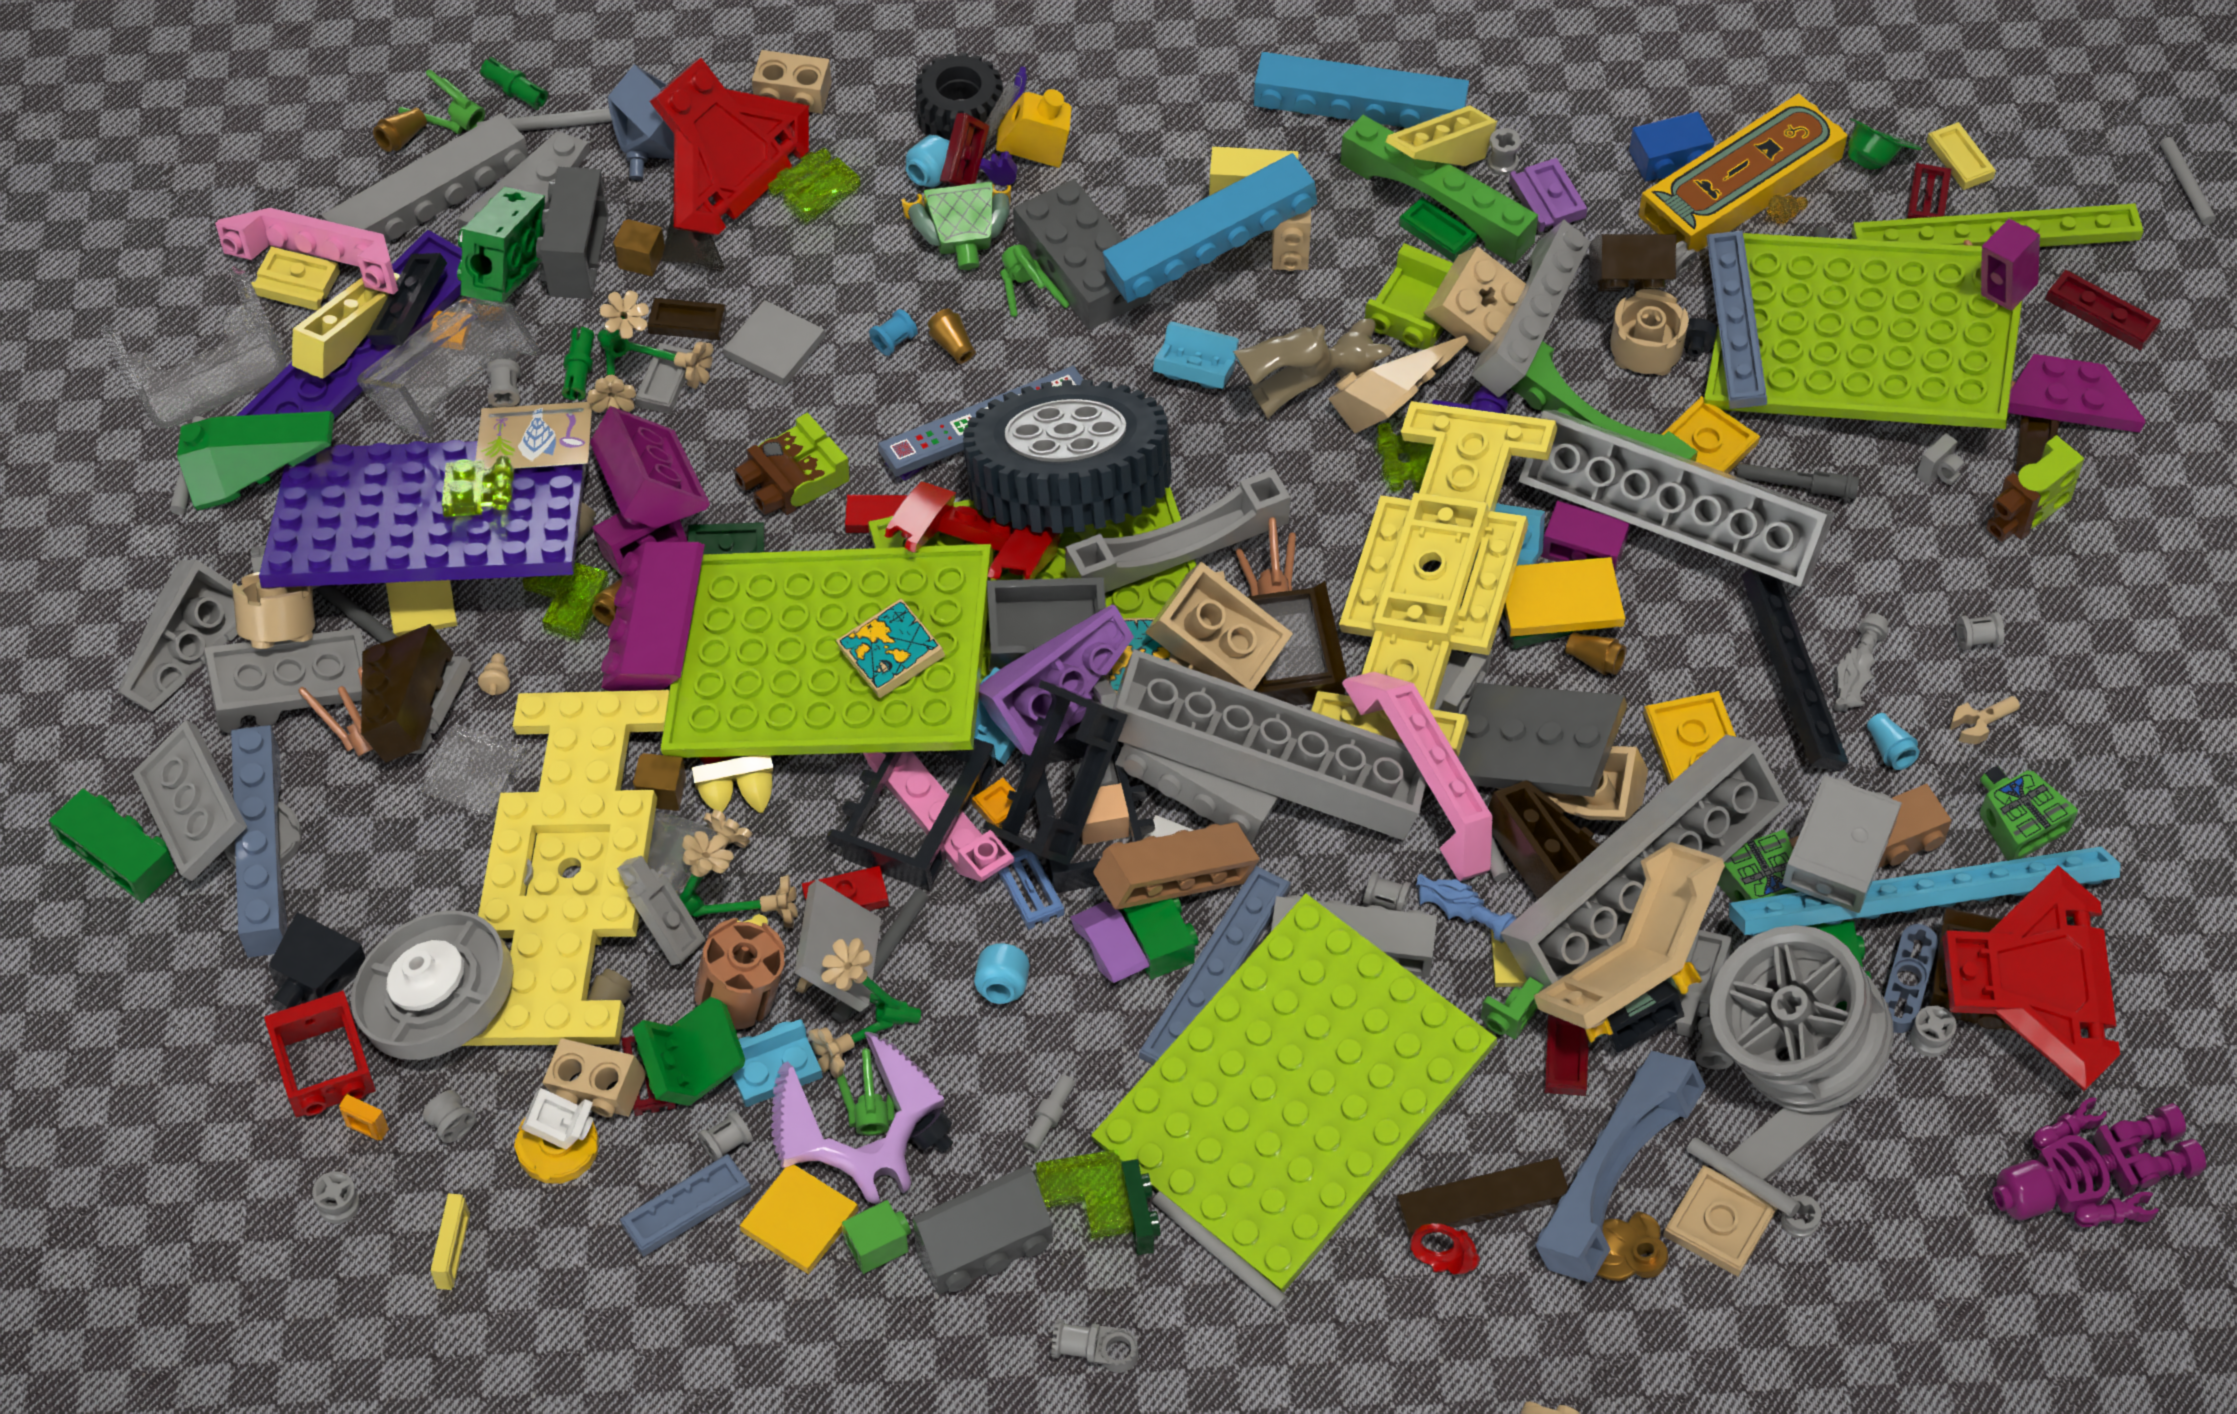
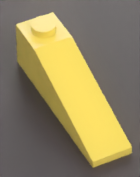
M1469 105L1390 134L1386 138V143L1413 159L1467 166L1485 159L1490 145V136L1495 130L1497 121Z
M394 273L396 281L398 280L400 275ZM360 278L294 327L292 366L308 372L312 376L325 378L342 365L365 338L390 293L365 288L363 278Z

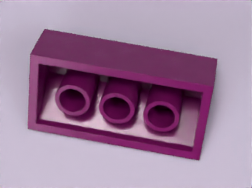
M610 406L591 438L590 445L602 469L604 478L611 489L613 498L620 509L621 516L627 522L636 526L645 524L653 528H659L707 510L710 502L675 430Z
M645 542L633 552L626 554L620 568L621 573H623L621 587L618 589L614 599V604L617 606L615 619L608 630V638L611 639L609 650L601 665V671L604 672L601 688L608 691L663 690L681 678L704 544L699 542Z

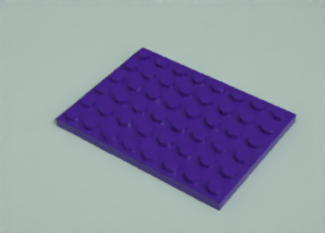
M450 440L441 443L414 441L409 444L388 445L386 443H375L369 446L340 444L334 447H327L293 467L285 464L259 572L261 588L573 575L587 464L474 471L478 441L463 442L461 440Z

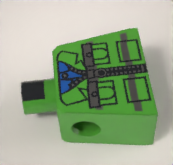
M1995 766L1981 777L1980 782L1989 792L1984 798L1980 809V816L2007 861L2022 859L2071 830L2078 812L2077 808L2034 771L2027 770L2010 780L1999 766Z
M1783 829L1747 842L1724 862L1725 866L1717 884L1732 902L1800 892L1782 885L1787 863L1793 851L1786 831Z

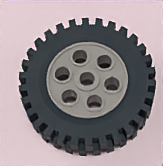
M1061 380L1062 386L1052 387L1051 382L1041 383V389L1034 390L1031 386L1021 388L1022 394L1016 395L1012 391L1003 395L1004 402L997 399L988 402V409L981 407L976 411V418L971 417L967 422L968 427L964 428L963 444L971 501L974 500V506L977 510L983 509V515L989 519L996 516V522L1005 525L1012 520V527L1022 530L1026 525H1031L1032 532L1042 533L1045 527H1052V533H1063L1064 527H1074V532L1085 531L1084 525L1093 524L1095 529L1106 527V521L1110 519L1115 524L1125 521L1126 513L1135 517L1142 513V506L1151 508L1155 505V498L1161 499L1165 495V488H1169L1171 484L1172 469L1167 415L1164 414V408L1161 405L1157 406V402L1153 397L1145 398V393L1138 389L1130 393V386L1123 384L1113 389L1112 382L1102 381L1099 386H1093V380H1082L1081 385H1072V380Z

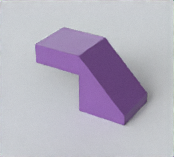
M1107 901L1070 917L1074 930L1090 943L1098 970L1113 983L1149 967L1146 956L1122 914L1115 910Z

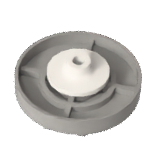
M451 910L434 912L415 918L387 935L364 960L356 975L351 993V1007L354 1019L378 1050L395 1058L424 1060L452 1051L473 1037L482 1034L501 1009L509 995L513 977V963L510 952L492 925L478 915Z

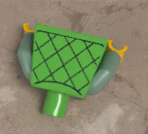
M992 182L924 190V203L921 194H916L917 201L914 203L906 202L905 198L901 199L904 216L912 221L914 227L929 244L938 246L941 254L956 253L960 270L975 269L980 266L977 250L991 247V239L1000 235L1010 214L1011 185H1007V190L1001 192L994 189L995 185Z

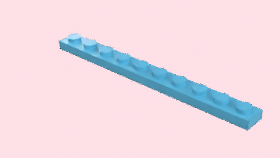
M2101 846L1872 881L1860 913L1803 892L1731 902L1729 903V918L1744 935L1755 936L1777 927L1808 926L1821 923L1839 924L1847 919L1860 917L1873 919L1878 918L1881 914L1892 912L1912 913L1916 912L1919 908L1931 906L1951 907L1957 902L1970 900L1989 901L1993 897L2009 894L2023 896L2029 894L2057 865L2080 884H2100L2103 880L2119 878L2121 863Z

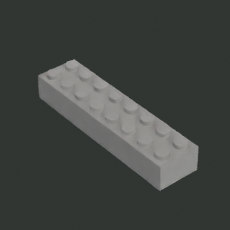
M1543 410L1540 419L1555 420L1557 425V432L1549 459L1526 458L1518 482L1799 587L1809 585L1833 521L1834 512L1559 411Z
M1136 649L1133 650L1123 673L1113 705V709L1128 715L1118 741L1405 840L1419 814L1426 780L1404 743Z
M1725 735L1501 932L1503 939L1527 980L1531 977L1544 985L1543 989L1622 940L1646 881L1641 860L1673 842L1722 858L1723 862H1725L1789 805L1757 743Z

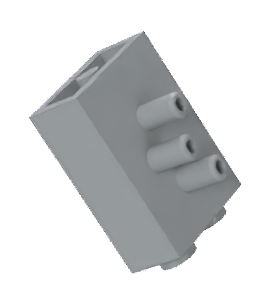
M1824 775L1787 863L1782 885L1860 913L1895 827L1902 803L1893 800L1886 794L1874 793L1854 786L1845 779H1835Z

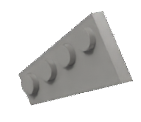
M559 131L555 132L458 217L459 228L466 226L474 218L475 214L488 204L490 198H493L504 186L545 195V209H549V182L555 181L558 167L579 168L590 152L588 141Z

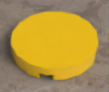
M525 1118L521 1122L519 1132L515 1138L514 1148L521 1168L531 1178L544 1183L562 1184L577 1179L591 1167L598 1155L599 1137L594 1122H592L586 1137L583 1140L577 1139L566 1150L522 1130L521 1127Z

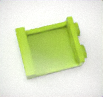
M1404 243L1398 252L1397 267L1376 300L1369 299L1366 303L1364 319L1369 318L1375 321L1374 331L1376 333L1388 335L1404 342L1410 347L1421 350L1433 347L1444 328L1424 314V311L1453 263Z

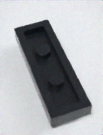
M441 253L411 254L396 281L398 291L395 294H389L367 334V337L374 345L404 344L447 265Z

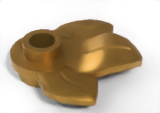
M1640 1211L1633 1214L1628 1223L1620 1219L1604 1220L1603 1235L1611 1250L1596 1275L1608 1280L1622 1281L1635 1273L1643 1278L1656 1277L1662 1273L1668 1263L1669 1255L1666 1245L1660 1240L1661 1229L1658 1222L1652 1216ZM1645 1253H1652V1254H1651L1650 1256H1648V1257H1642V1256H1641V1255H1643V1254H1645Z

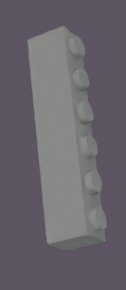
M500 113L323 213L322 218L325 221L384 234L385 242L388 243L510 173L529 156L525 137Z

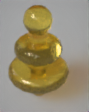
M1775 195L1769 201L1767 214L1777 224H1784L1788 222L1789 218L1795 217L1799 210L1806 209L1808 200L1805 197L1796 199L1792 195L1785 197Z

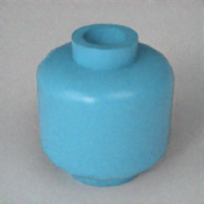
M928 135L909 149L906 155V172L914 183L934 188L942 183L940 177L946 160L949 140L938 135Z
M996 943L986 947L980 953L974 977L976 990L988 1001L996 1004H1005L1020 998L1025 992L1030 969L1027 955L1016 946L1006 943Z

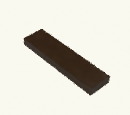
M1556 1157L1397 1195L1396 1202L1408 1239H1410L1416 1229L1426 1224H1444L1456 1228L1556 1204L1567 1193L1569 1187L1559 1159Z

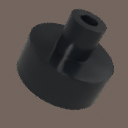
M1689 319L1684 348L1688 350L1690 356L1700 357L1702 353L1714 348L1717 336L1716 326L1706 319Z
M941 1108L935 1109L915 1125L910 1138L920 1149H926L934 1145L942 1153L953 1144V1141L946 1134L952 1125V1121Z

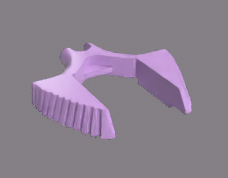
M865 1032V1037L875 1057L876 1065L897 1111L887 1136L857 1149L830 1138L824 1140L794 1067L788 1061L780 1067L777 1073L781 1076L776 1078L774 1082L777 1086L773 1087L775 1097H773L772 1103L775 1105L772 1107V1112L774 1113L772 1120L774 1122L771 1124V1128L774 1130L771 1133L772 1137H774L772 1140L773 1145L776 1146L775 1152L779 1154L778 1160H782L780 1164L782 1168L807 1161L823 1162L850 1175L861 1189L865 1199L876 1204L880 1203L874 1180L881 1175H888L894 1178L902 1194L909 1190L911 1179L905 1160L907 1143L917 1122L933 1110L944 1107V1097L940 1095V1091L936 1089L929 1076L901 1050L897 1049L896 1045L893 1043L888 1044V1040L885 1038L882 1040L878 1039L879 1034Z

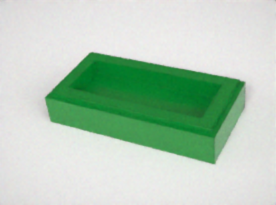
M1423 197L1399 217L1400 227L1452 262L1456 260L1459 254L1466 252L1476 243L1477 233Z

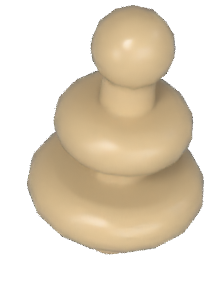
M496 653L492 656L491 662L484 667V672L478 677L480 689L490 695L503 694L510 688L508 669L504 665L505 657L501 653Z

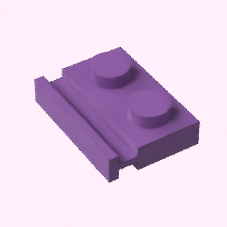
M1557 158L1526 167L1524 172L1517 174L1515 171L1510 172L1509 183L1522 205L1538 214L1537 230L1539 232L1544 231V228L1547 226H1557L1563 219L1570 223L1586 218L1587 207Z

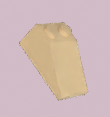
M1200 562L1186 574L1145 631L1146 634L1174 656L1221 680L1250 690L1255 689L1293 635L1290 630L1203 562Z

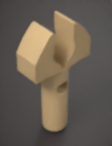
M2010 696L1981 711L1974 710L1967 702L1957 707L1950 730L1959 727L1963 723L1975 724L1974 727L1961 732L1959 741L1968 744H1979L1988 738L1990 731L1987 725L2017 711L2020 708L2019 701L2016 697Z

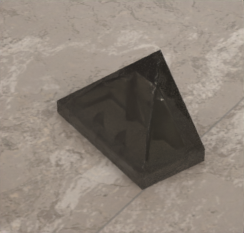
M673 210L662 261L721 272L725 265L710 234L674 228Z

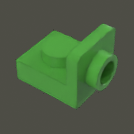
M1529 977L1521 989L1515 987L1512 990L1505 1005L1487 996L1482 1003L1481 1020L1485 1022L1491 1031L1499 1035L1506 1034L1516 1040L1538 1009L1534 995L1542 991L1544 985Z

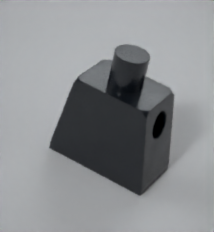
M297 912L269 964V970L274 983L279 987V990L271 999V1003L279 1011L297 1006L301 1000L309 1002L342 991L356 978L361 965L366 959L362 945Z

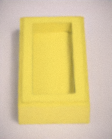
M1959 122L1928 133L1926 142L1945 167L1951 169V175L1963 190L1994 179L1996 170Z
M448 1193L431 1266V1274L437 1289L452 1290L457 1276L470 1217L466 1200L460 1194Z

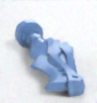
M1422 874L1417 876L1416 888H1419L1420 906L1431 902L1441 907L1449 920L1456 916L1464 919L1466 923L1476 920L1493 930L1495 940L1501 943L1505 942L1501 932L1517 919L1515 915L1508 912L1500 916L1495 912H1491L1483 906V899L1479 898L1477 892H1473L1472 886L1461 883L1457 879H1437V881H1432Z

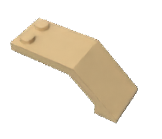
M1670 842L1641 860L1646 881L1622 940L1535 994L1534 998L1538 1010L1588 1030L1589 1028L1601 1025L1608 1016L1682 970L1724 869L1723 859Z

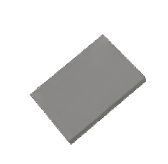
M818 879L815 880L808 887L795 974L861 1012L869 1005L871 991L862 983H855L854 981L851 988L847 991L838 989L836 983L832 985L825 983L821 975L828 969L822 966V961L826 955H836L833 950V944L837 940L843 939L849 947L853 939L859 938L864 944L863 951L868 950L872 955V963L864 967V969L867 971V976L873 980L881 918Z

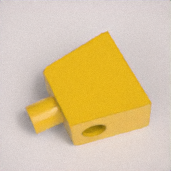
M1055 89L1045 91L1043 96L1031 92L1023 93L1007 111L998 126L996 150L1001 152L1008 151L1011 155L1060 168L1070 130L1072 107L1069 103L1064 102L1063 95Z

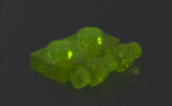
M824 147L816 153L809 152L801 158L799 164L791 169H783L776 174V179L768 183L770 192L775 196L785 190L782 193L783 202L805 222L861 186L860 176L840 158L836 157L831 160L829 151Z
M1380 424L1377 427L1378 437L1376 444L1378 452L1383 454L1384 464L1382 465L1384 479L1389 482L1390 490L1400 491L1404 488L1403 480H1412L1414 490L1420 491L1434 445L1403 441L1402 435L1397 436L1393 433L1391 424ZM1406 453L1408 462L1403 463L1399 460L1398 454Z
M500 456L496 459V463L493 464L492 468H485L484 460L472 461L461 459L446 463L442 497L443 516L482 515L483 506H493L497 510L506 509L513 494V487L510 483H512L514 478V468L511 465V460L506 456Z

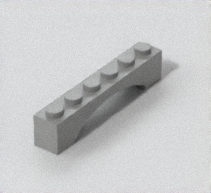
M1564 219L1538 241L1527 262L1532 268L1517 303L1494 339L1481 353L1471 373V376L1498 398L1526 375L1591 243L1579 230L1575 229Z
M1275 469L1240 481L1239 487L1216 503L1171 525L1142 534L1118 538H1103L1101 534L1066 546V574L1068 578L1104 577V590L1106 593L1269 531V518L1271 517L1276 519V527L1288 524L1291 497Z

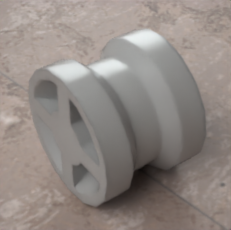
M1927 1006L1921 1009L1916 1015L1910 1033V1041L1913 1048L1920 1054L1928 1057H1938L1944 1054L1949 1049L1957 1025L1951 1012L1939 1006ZM1930 1031L1931 1033H1934L1936 1037L1930 1036L1925 1032Z
M447 1090L434 1097L423 1111L424 1120L428 1125L436 1126L438 1137L445 1143L459 1140L471 1130L476 1121L475 1113L470 1108L461 1105L462 1099L454 1090Z
M329 1172L323 1174L315 1182L312 1195L320 1216L325 1221L332 1224H342L351 1220L357 1214L360 1207V1199L353 1180L347 1174Z

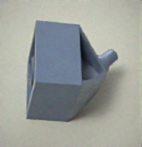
M635 64L609 94L608 103L621 150L626 153V160L630 162L629 178L632 180H642L644 163L648 161V158L674 159V133L649 102L668 84Z

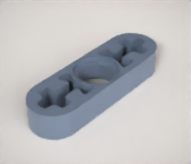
M1922 924L1910 925L1903 931L1884 993V999L1888 1003L1893 1019L1894 1033H1904L1912 1029L1916 1015L1921 1007L1938 945L1937 935L1931 928ZM1915 939L1922 941V948L1918 959L1910 957ZM1901 971H1911L1918 976L1920 983L1915 986L1904 985L1898 979L1897 974ZM1899 997L1907 999L1902 1018L1894 1016Z

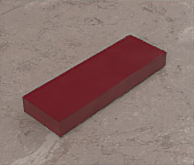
M2066 269L2048 290L2045 298L2046 301L2140 351L2158 330L2161 323L2160 319Z

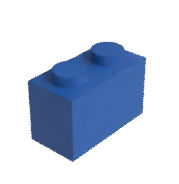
M1697 111L1634 127L1632 129L1629 152L1646 182L1668 177L1712 149L1715 141L1700 113Z

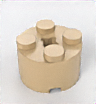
M1642 289L1636 291L1635 296L1628 299L1625 297L1618 303L1610 340L1614 362L1618 367L1638 373L1661 376L1671 372L1672 367L1676 365L1682 356L1689 321L1686 309L1682 310L1676 303L1677 299L1673 295L1656 289Z
M259 572L242 577L241 586H238L236 583L232 585L236 631L242 638L251 640L253 648L267 649L273 647L275 642L287 640L304 642L312 639V630L315 627L312 586L261 588Z

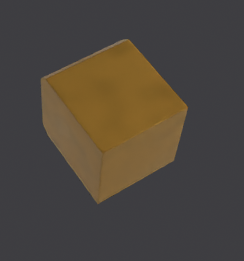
M627 219L623 221L613 242L619 269L653 277L665 252L662 227Z
M641 754L638 758L633 780L634 790H654L658 798L656 809L679 811L686 782L683 757Z

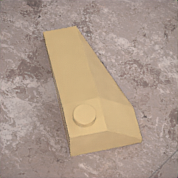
M1464 335L1371 368L1357 376L1352 371L1335 384L1339 390L1328 399L1354 434L1390 417L1419 391L1417 387L1430 380L1436 374L1434 371L1446 364L1469 340Z
M1613 746L1594 797L1543 793L1564 809L1565 812L1587 820L1627 821L1643 804L1648 768L1637 747Z

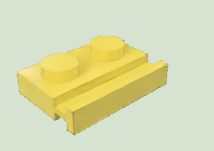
M271 247L257 272L256 281L250 284L252 294L319 310L323 298H327L340 270L336 262Z

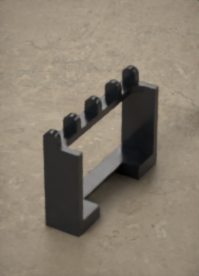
M1041 680L1038 687L1050 692L1052 696L1046 718L1038 716L1036 724L1042 726L1031 755L1024 753L1021 761L1027 763L1017 792L1011 790L1008 792L1007 798L1013 800L1006 819L999 824L985 821L983 829L991 830L995 835L1041 857L1069 865L1128 715L1071 690ZM1070 701L1086 707L1075 739L1089 745L1060 819L1045 814L1037 836L1033 840L1019 833Z
M1077 731L1064 733L1053 744L1046 764L1083 758L1089 744L1075 739ZM1119 741L1112 754L1114 765L1121 751ZM1023 762L1024 769H1026L1027 763ZM1115 765L1118 782L1122 785L1128 809L1129 826L1133 842L1141 841L1143 834H1148L1155 830L1153 819L1138 820L1134 801L1146 798V788L1142 785L1130 787L1124 768ZM1045 769L1034 793L1040 825L1045 814L1056 817ZM1046 858L1050 882L1055 892L1062 893L1101 886L1093 873L1100 859L1066 865Z
M974 738L973 750L936 751L967 762L915 858L856 837L903 752H881L886 757L877 773L863 770L859 779L864 784L869 785L859 804L852 801L845 802L842 811L851 816L850 821L843 832L830 829L826 839L830 843L841 847L844 860L866 868L880 866L882 874L930 890L946 861L944 847L946 837L970 793L977 795L982 792L997 767L994 745Z

